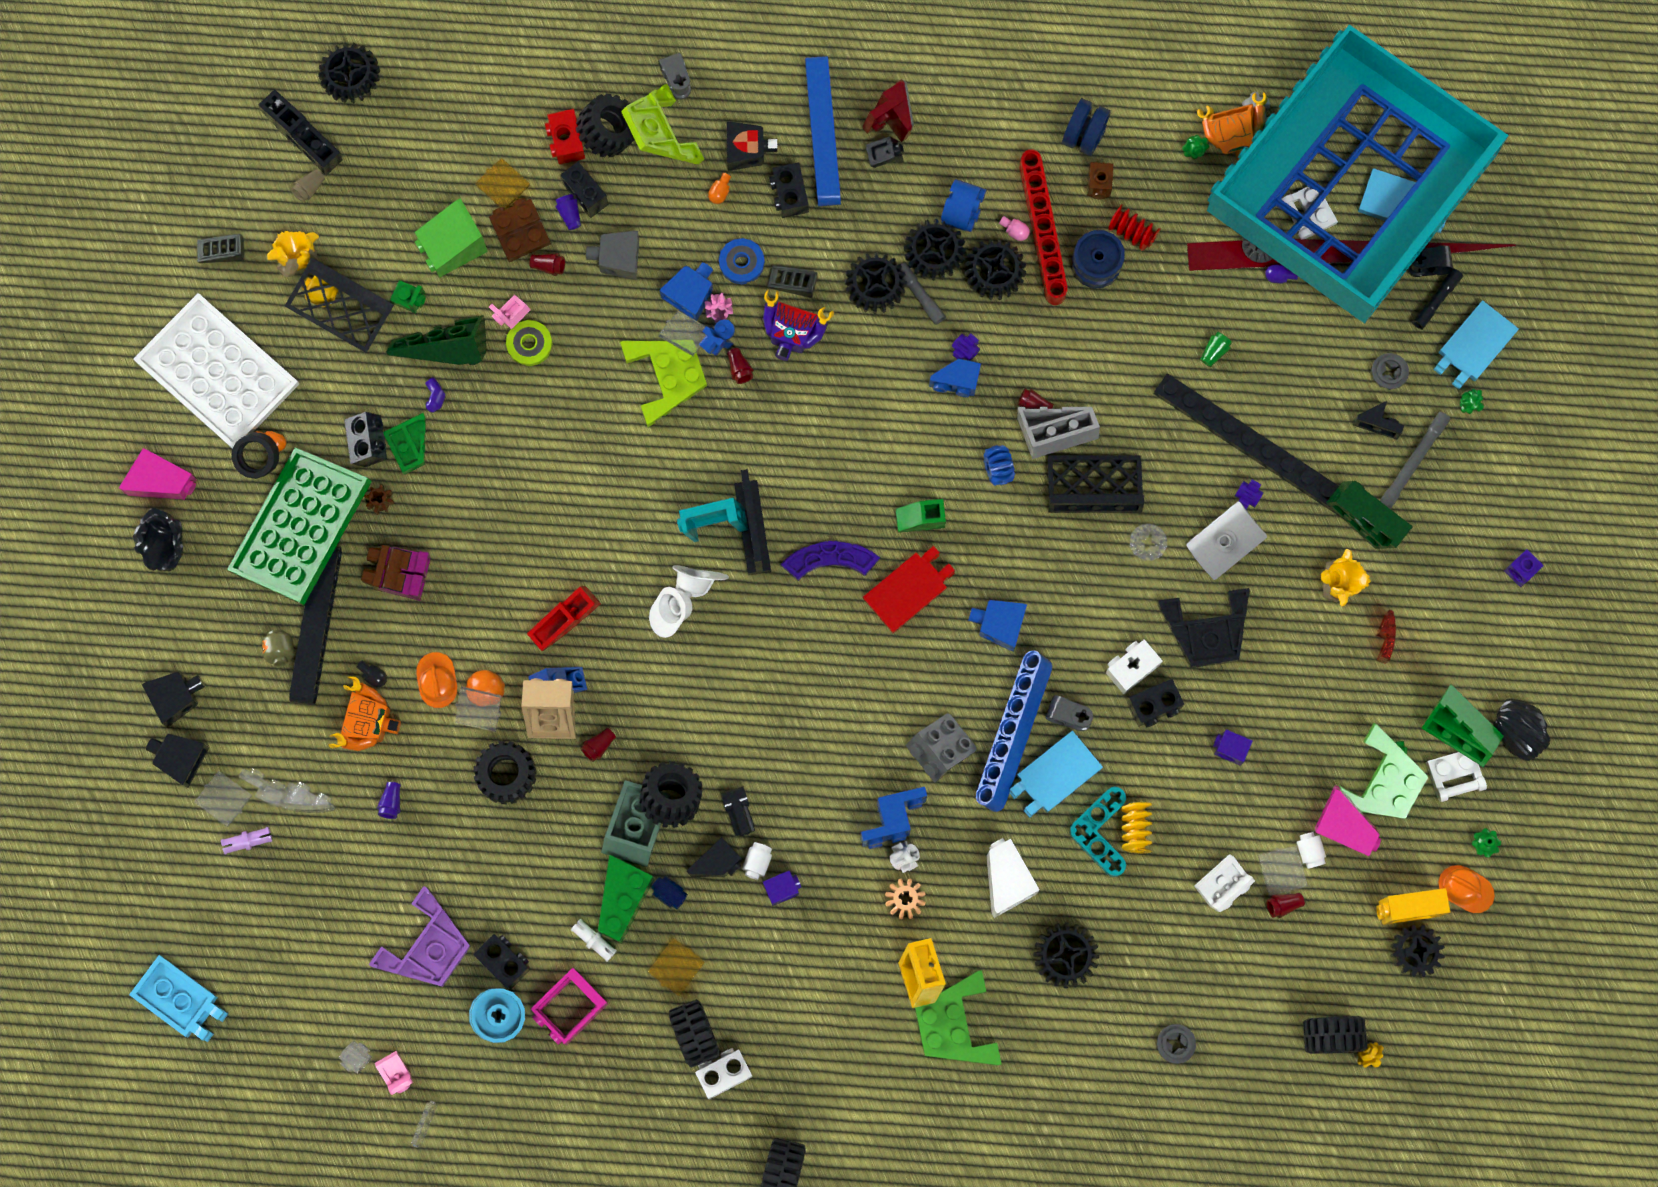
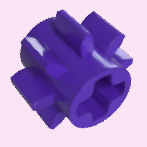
M972 333L968 337L961 334L951 346L955 349L953 356L956 359L971 361L980 351V348L977 346L979 340Z
M1253 479L1249 484L1243 481L1235 494V497L1239 498V502L1243 504L1246 510L1249 505L1255 508L1264 492L1259 490L1261 484Z

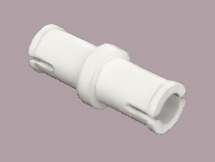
M582 919L572 927L571 931L587 943L586 947L595 950L606 962L616 953L617 950L601 937L602 934L600 932L596 933Z

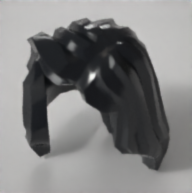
M156 508L150 509L141 519L133 534L134 549L136 553L142 555L143 563L149 570L154 571L157 569L158 571L169 572L177 567L183 554V528L181 522L174 519L171 514Z
M1506 699L1497 712V719L1493 726L1504 736L1502 741L1511 754L1525 761L1534 760L1535 757H1538L1550 745V736L1547 732L1548 725L1542 711L1533 705L1527 704L1525 701Z

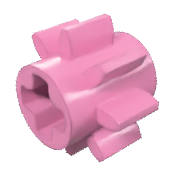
M723 293L711 294L710 300L704 302L705 309H707L706 317L712 316L715 323L723 319L727 320L728 314H733L731 298L726 299Z

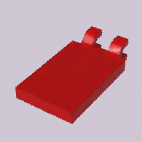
M934 546L922 557L916 552L862 597L892 634L947 589L944 582L955 574V569L950 564H947L940 572L933 567L931 563L940 554Z

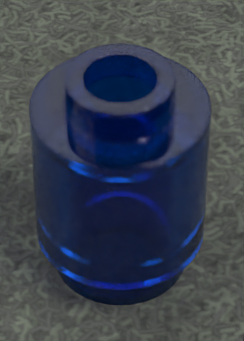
M665 876L663 879L658 877L651 887L654 890L652 896L670 909L673 907L678 910L688 896L684 892L685 889L668 876Z

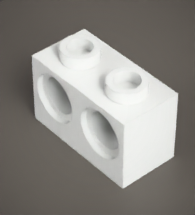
M733 1048L728 1049L720 1054L721 1059L715 1062L710 1060L698 1065L699 1070L695 1073L708 1099L753 1077L739 1049L737 1051H734ZM731 1060H738L741 1064L740 1071L735 1074L727 1070V1064ZM710 1071H715L719 1075V1080L714 1085H709L705 1081V1076Z

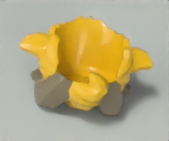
M301 231L281 232L272 244L273 250L267 254L268 260H277L279 262L277 269H279L283 276H293L297 270L305 269L311 258L319 261L317 250L314 249L313 245L319 238V235L314 232L307 234Z
M1349 549L1345 550L1341 558L1326 562L1325 571L1321 573L1323 597L1336 603L1340 601L1341 607L1347 604L1348 597L1358 594L1365 587H1368L1371 582L1370 576L1366 574L1367 572L1363 569L1360 562L1352 560V551Z

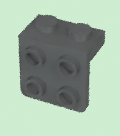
M945 714L919 731L905 745L934 783L940 780L951 768L977 750L974 743L950 714Z

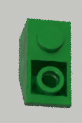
M944 500L918 501L897 508L898 533L945 528Z

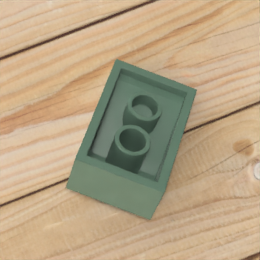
M625 780L604 838L601 853L610 854L616 858L647 867L661 823H658V825L654 824L653 819L648 820L645 816L646 812H642L641 803H639L642 785ZM660 791L664 797L670 799L671 794Z

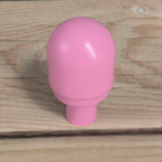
M1003 216L999 222L1000 225L1007 228L1006 233L1017 241L1026 240L1030 234L1029 227L1018 219L1014 218L1011 221Z

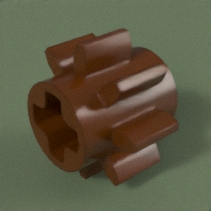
M382 484L376 489L371 486L369 495H364L365 499L370 501L366 505L367 509L369 510L374 507L376 515L380 511L388 513L387 508L389 505H394V501L388 498L393 493L391 490L384 492ZM378 496L383 500L381 503H378L376 500Z

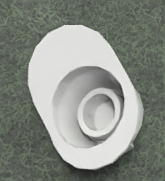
M679 565L672 567L677 571L676 590L690 592L692 594L691 597L703 596L709 591L715 580H726L729 578L728 575L719 572L695 570Z
M666 587L660 592L649 613L650 625L657 635L665 638L672 636L682 622L691 615L692 602L690 598L692 594L690 592L676 590L672 587Z

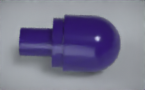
M1271 265L1265 272L1266 279L1271 283L1283 284L1287 283V279L1298 280V276L1283 265Z

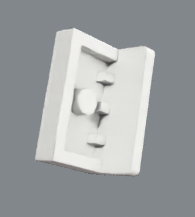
M1229 854L1194 887L1211 908L1221 912L1228 909L1240 894L1246 893L1255 880L1252 876L1246 874L1234 856Z

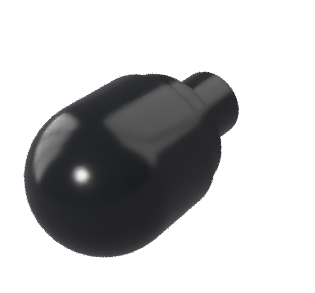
M361 660L356 668L364 673L362 677L372 687L381 688L386 684L387 675L377 665L372 664L369 666Z

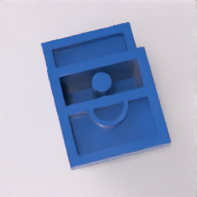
M921 787L879 797L877 807L882 827L862 831V846L875 849L882 847V843L891 840L892 844L906 841V837L910 835L911 829L905 807H908V810L923 807L922 804L927 799L926 788Z

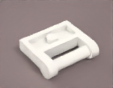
M1306 187L1294 194L1283 197L1282 200L1295 210L1297 208L1294 202L1299 201L1305 212L1319 193L1314 189ZM1326 199L1309 218L1324 230L1336 225L1338 222ZM1305 226L1298 233L1301 240L1315 235Z
M1460 752L1426 762L1439 802L1447 801L1449 797L1470 791H1483L1487 789L1479 764ZM1471 774L1474 780L1446 789L1442 783Z

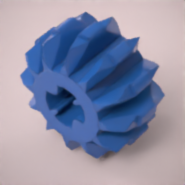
M996 445L986 449L983 456L990 482L995 486L1012 482L1015 476V468L1009 449L1004 445Z

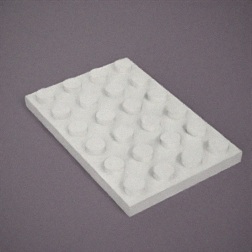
M199 293L133 359L232 449L241 437L253 433L299 385L295 378Z

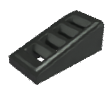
M241 234L197 240L198 263L244 261V238ZM231 244H234L233 252H231ZM213 245H217V254L213 255ZM222 245H226V253H222ZM204 246H208V256H204Z
M773 265L768 288L812 298L818 272ZM778 273L782 274L780 284L775 283ZM787 275L791 276L789 285L785 284ZM795 277L800 278L798 286H794ZM804 279L808 280L807 287H802Z

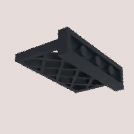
M311 258L285 304L286 308L365 353L369 350L394 306L392 303L314 258ZM309 273L318 277L321 287L307 290L305 279ZM321 280L327 282L330 285L323 286ZM303 284L304 291L298 293L299 289ZM333 286L339 289L341 299L327 302L324 289ZM322 290L325 303L311 306L308 293ZM342 292L346 293L350 297L343 298ZM306 294L309 307L298 309L291 305L295 296ZM353 298L358 300L362 311L348 314L345 300ZM342 301L346 315L332 318L329 305ZM363 304L370 307V309L364 310ZM326 306L330 319L323 321L315 319L312 309ZM310 310L311 316L303 311ZM375 310L383 315L378 324L368 326L365 312ZM362 313L366 327L352 330L349 316ZM346 317L350 331L339 333L335 330L333 321ZM331 322L332 328L324 323ZM376 327L371 335L369 328ZM367 329L369 340L365 347L356 342L353 332ZM351 333L352 339L345 335Z
M1048 455V513H1142L1144 495L1141 455ZM1053 463H1063L1068 468L1060 475L1053 469ZM1079 463H1086L1091 469L1083 475L1075 466ZM1102 463H1110L1114 469L1106 475L1098 467ZM1125 463H1136V470L1131 475L1122 468ZM1070 471L1080 478L1073 486L1064 479ZM1093 471L1103 478L1096 486L1087 478ZM1117 471L1127 478L1120 485L1110 478ZM1059 481L1068 488L1064 494H1054V486ZM1106 481L1115 488L1111 494H1105L1099 489ZM1130 481L1137 487V494H1128L1122 488ZM1082 482H1085L1092 490L1087 494H1081L1075 488Z
M748 469L741 470L742 482L734 483L736 500L745 509L748 530L742 531L748 575L771 572L758 482L757 480L750 481Z

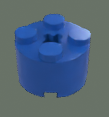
M955 179L950 188L949 198L946 199L941 220L942 222L945 221L946 225H953L955 228L972 232L975 222L979 219L981 209H979L980 203L983 202L987 190Z

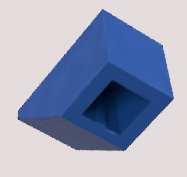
M957 359L931 375L929 387L941 393L947 391L956 392V395L960 397L974 396L981 363Z
M582 667L545 668L528 676L529 680L538 678L543 681H554L556 679L572 681L574 693L587 690Z

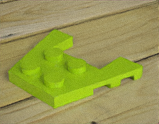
M664 84L658 90H654L649 95L627 105L621 111L640 151L693 164H700L704 160L696 142L678 143L661 107L672 106L676 102L668 84Z
M693 341L620 342L626 363L646 357L651 358L663 399L641 405L647 427L652 426L655 421L662 416H666L673 408L682 402L684 403L707 387Z

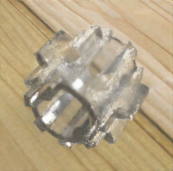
M352 1041L339 1056V1059L343 1061L341 1065L348 1072L354 1071L358 1074L371 1060L372 1056L368 1054L370 1050L363 1043L359 1042L357 1044L355 1041Z

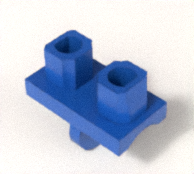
M720 320L716 323L715 328L706 326L702 331L706 336L699 345L709 354L713 353L717 356L723 348L730 349L733 346V343L727 340L733 337L735 333V326L729 320Z

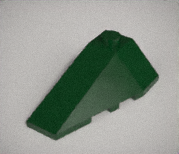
M484 315L455 320L454 326L444 329L439 325L433 327L434 330L424 335L421 332L391 340L386 351L387 355L456 365H476L483 361L487 351Z

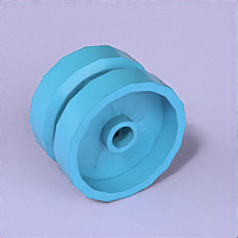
M503 988L488 989L480 993L473 1000L469 1010V1022L473 1031L481 1039L493 1043L506 1042L514 1038L521 1031L525 1021V1009L521 1000L513 992ZM496 1010L501 1013V1017L498 1020L492 1017V1013L496 1012Z

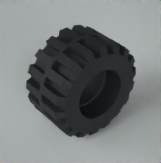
M608 93L604 96L601 94L594 98L580 112V117L576 122L579 126L576 130L577 133L581 134L579 136L580 141L585 142L584 147L592 149L591 153L595 155L600 153V157L604 158L607 155L609 158L622 153L635 140L621 112L628 105L627 100L624 99L622 101L618 95L612 97ZM601 118L607 120L613 126L615 133L608 131L603 126Z
M498 741L499 744L496 745L492 743L489 745L490 748L487 750L483 749L481 751L482 755L480 757L477 756L475 760L477 764L473 769L475 773L474 780L480 791L491 801L506 805L507 802L517 803L516 800H523L525 794L532 791L531 787L536 782L535 774H537L534 766L535 763L528 752L522 746L515 745L514 742L509 741L505 743L504 741ZM503 760L514 761L519 768L516 780L506 786L495 784L492 780V770L495 765Z
M669 761L667 765L665 762L659 763V767L653 766L650 772L646 773L643 779L639 803H641L642 812H646L645 816L648 820L652 818L654 824L658 825V823L663 824L662 827L667 828L668 825H672V828H677L678 824L684 826L688 820L691 821L699 809L703 790L702 781H699L697 773L693 774L691 767L685 768L683 763L676 765L675 761ZM673 790L678 792L682 798L668 799L660 791Z
M696 999L669 1010L670 1022L686 1063L691 1068L719 1057L720 1051L699 1000Z
M1321 1017L1303 1021L1305 1052L1347 1053L1361 1052L1367 1049L1365 1018Z
M776 1137L770 1147L761 1187H797L806 1152L805 1145Z

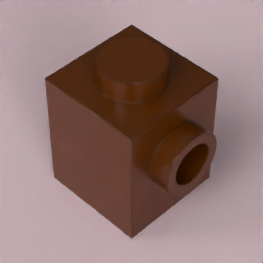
M1090 162L1087 196H1092L1098 200L1105 199L1106 197L1110 198L1113 182V164Z

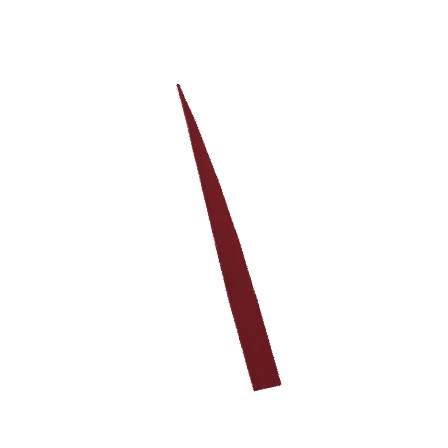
M1295 239L1313 253L1325 242V240ZM1243 240L1187 243L1189 271L1256 268L1282 264L1275 259L1263 263L1250 260L1243 251ZM1339 240L1357 254H1360L1369 242ZM1429 242L1425 248L1445 245L1450 247L1451 253L1514 247L1516 244ZM1333 246L1320 257L1327 263L1353 262V260Z

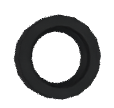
M254 432L241 437L235 443L231 459L234 467L241 475L257 479L268 475L276 468L279 462V449L271 437L264 433ZM258 442L266 449L268 462L263 468L253 469L245 462L243 449L248 443Z

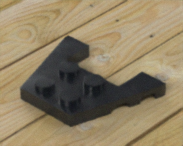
M1249 588L1227 592L1231 615L1183 621L1180 598L1158 600V607L1191 668L1239 661L1250 595Z

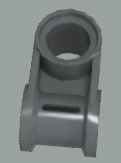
M679 52L658 60L661 72L673 96L680 100L687 98L691 93L690 78L681 53Z
M1054 695L1045 718L1058 725H1064L1078 731H1085L1092 724L1093 713L1086 706ZM1081 714L1086 715V720H1084L1083 723L1078 722V717H1080Z

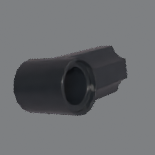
M744 786L722 792L721 797L726 813H729L735 837L755 832Z

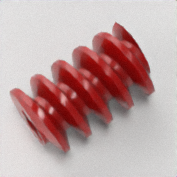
M1121 205L1113 215L1108 230L1112 232L1117 228V236L1125 233V241L1133 237L1132 245L1136 246L1140 243L1139 250L1141 251L1147 247L1149 248L1158 236L1161 228L1153 232V223L1145 227V218L1138 222V214L1135 213L1130 217V209L1128 208L1122 212Z

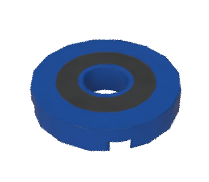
M744 238L732 240L720 252V270L724 277L732 283L742 285L747 284V282H753L763 272L765 264L763 251L752 240ZM738 257L748 259L747 265L742 267L736 265L735 261Z

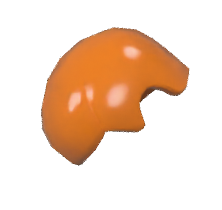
M477 671L467 680V696L469 700L477 705L497 704L504 695L505 684L501 676L492 671Z

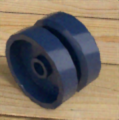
M1081 98L1072 114L1061 144L1073 149L1078 144L1080 138L1083 137L1080 144V152L1091 157L1106 131L1111 110L1099 106L1091 118L1093 103Z
M1093 230L1084 234L1078 240L1072 257V271L1075 278L1090 288H1104L1111 285L1118 278L1125 259L1124 247L1121 241L1114 234L1104 230Z

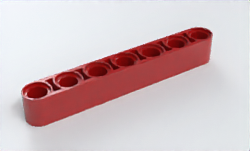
M1029 149L1021 156L1020 173L1045 298L1051 305H1060L1066 298L1067 282L1042 157L1038 151ZM1032 160L1036 165L1028 166L1025 162ZM1036 181L1040 186L1034 188L1029 183ZM1042 203L1044 208L1037 209L1034 207V204ZM1045 224L1049 229L1046 231L1040 230L1038 225ZM1045 245L1051 246L1053 251L1046 252L1042 247ZM1054 267L1058 272L1051 274L1046 269ZM1057 288L1062 294L1056 296L1050 290Z

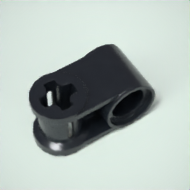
M1444 245L1424 248L1407 269L1408 273L1413 277L1447 275L1451 273L1454 269L1450 247Z

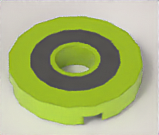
M533 320L518 322L510 329L506 338V347L510 357L518 364L520 363L525 366H535L545 361L550 354L553 344L549 330L543 324ZM528 338L536 341L534 347L530 349L523 346V342Z

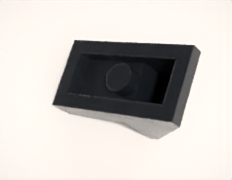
M1387 401L1359 414L1353 422V426L1396 440L1401 436L1404 425L1399 424V421L1394 418H1382Z

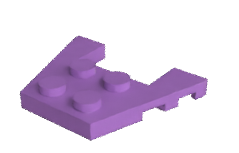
M423 886L412 902V905L431 917L430 922L403 960L381 946L369 965L373 968L443 987L471 946L429 889Z

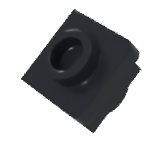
M891 136L866 145L870 166L873 168L893 161L899 164L904 162L902 156L904 154L903 145Z

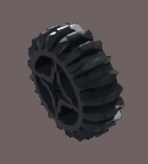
M345 42L341 49L336 45L335 52L328 50L329 57H322L324 64L319 65L321 72L318 73V77L321 80L320 84L322 88L326 89V94L332 95L336 101L341 98L344 104L348 99L354 104L355 98L358 97L363 101L364 94L371 96L370 89H376L377 85L375 82L380 81L378 75L380 68L377 66L378 61L373 57V53L370 50L366 51L363 45L358 48L357 44L353 43L349 47ZM351 60H358L365 65L354 64ZM333 81L344 82L347 84V87L340 86Z
M936 218L934 219V224H930L929 220H925L924 227L918 223L916 225L917 230H910L911 236H907L905 239L907 245H904V251L907 252L905 260L910 261L908 263L909 268L916 267L914 271L916 275L922 271V278L924 279L929 274L933 281L936 279V275H939L943 280L945 279V273L952 276L953 269H960L959 263L964 262L962 255L966 253V248L962 247L965 245V240L959 239L961 232H954L955 227L953 225L947 228L945 221L940 225ZM932 235H939L942 238H935ZM923 239L926 248L918 255L916 246ZM949 245H952L954 253L949 260H946L944 251L947 250ZM931 247L939 248V252H935V250L932 252ZM928 261H934V262H936L937 264H929V263H927V262H928Z
M990 238L988 245L981 241L979 244L980 248L974 246L972 248L973 254L969 253L967 255L968 261L965 262L964 267L968 270L964 272V276L969 278L967 280L968 285H974L973 292L981 290V298L986 293L989 294V300H992L994 295H997L998 300H1001L1003 293L1009 298L1011 291L1017 292L1018 285H1023L1024 280L1022 277L1026 276V271L1023 269L1026 268V262L1021 261L1023 259L1022 253L1016 254L1018 251L1017 246L1010 249L1011 243L1009 241L1002 245V240L998 239L997 244H994ZM988 255H997L992 259L986 257ZM1005 258L1012 264L1014 273L1009 271V268L1004 265ZM999 263V271L997 270L991 276L992 268L997 267ZM976 266L986 273L985 281L979 276ZM997 280H1002L1005 282L1002 284H993Z
M867 252L865 254L866 260L859 256L857 258L858 264L852 262L850 265L852 270H847L846 276L848 278L845 279V285L848 287L846 288V294H851L849 297L851 302L857 300V308L864 305L865 313L869 308H873V314L877 313V308H881V311L885 313L886 306L893 309L894 302L900 303V296L905 295L903 288L907 286V281L902 278L906 276V273L897 272L902 268V265H895V258L888 261L886 253L882 258H879V253L875 252L874 257L871 258ZM871 268H880L875 272L869 270ZM888 273L894 279L895 285L893 289H890L889 284L885 282ZM859 276L863 278V282L866 284L863 293L857 286ZM880 280V285L878 283L872 285V282L875 283ZM875 294H880L883 296L880 298H872V296Z
M1069 922L1064 924V930H1061L1059 923L1055 924V933L1048 927L1046 932L1049 937L1044 934L1039 936L1044 944L1035 943V947L1041 949V952L1033 953L1034 957H1041V960L1036 961L1034 965L1036 967L1043 965L1044 967L1038 972L1039 975L1047 972L1049 975L1045 981L1048 983L1052 977L1055 978L1054 987H1058L1060 981H1063L1064 989L1068 988L1069 981H1071L1074 988L1078 986L1077 979L1083 984L1086 983L1084 974L1089 977L1094 975L1088 968L1096 969L1098 967V964L1091 962V960L1099 958V954H1092V951L1096 950L1098 945H1089V942L1094 937L1089 936L1085 939L1083 936L1087 933V929H1083L1079 934L1077 932L1078 924H1075L1073 929L1069 930ZM1064 936L1077 939L1083 947L1073 948L1069 946ZM1057 938L1058 953L1047 957L1048 945L1053 939ZM1063 949L1075 953L1069 958V963L1065 959H1055L1063 953ZM1086 954L1083 968L1080 972L1075 973L1074 959ZM1049 964H1062L1068 975L1057 973Z

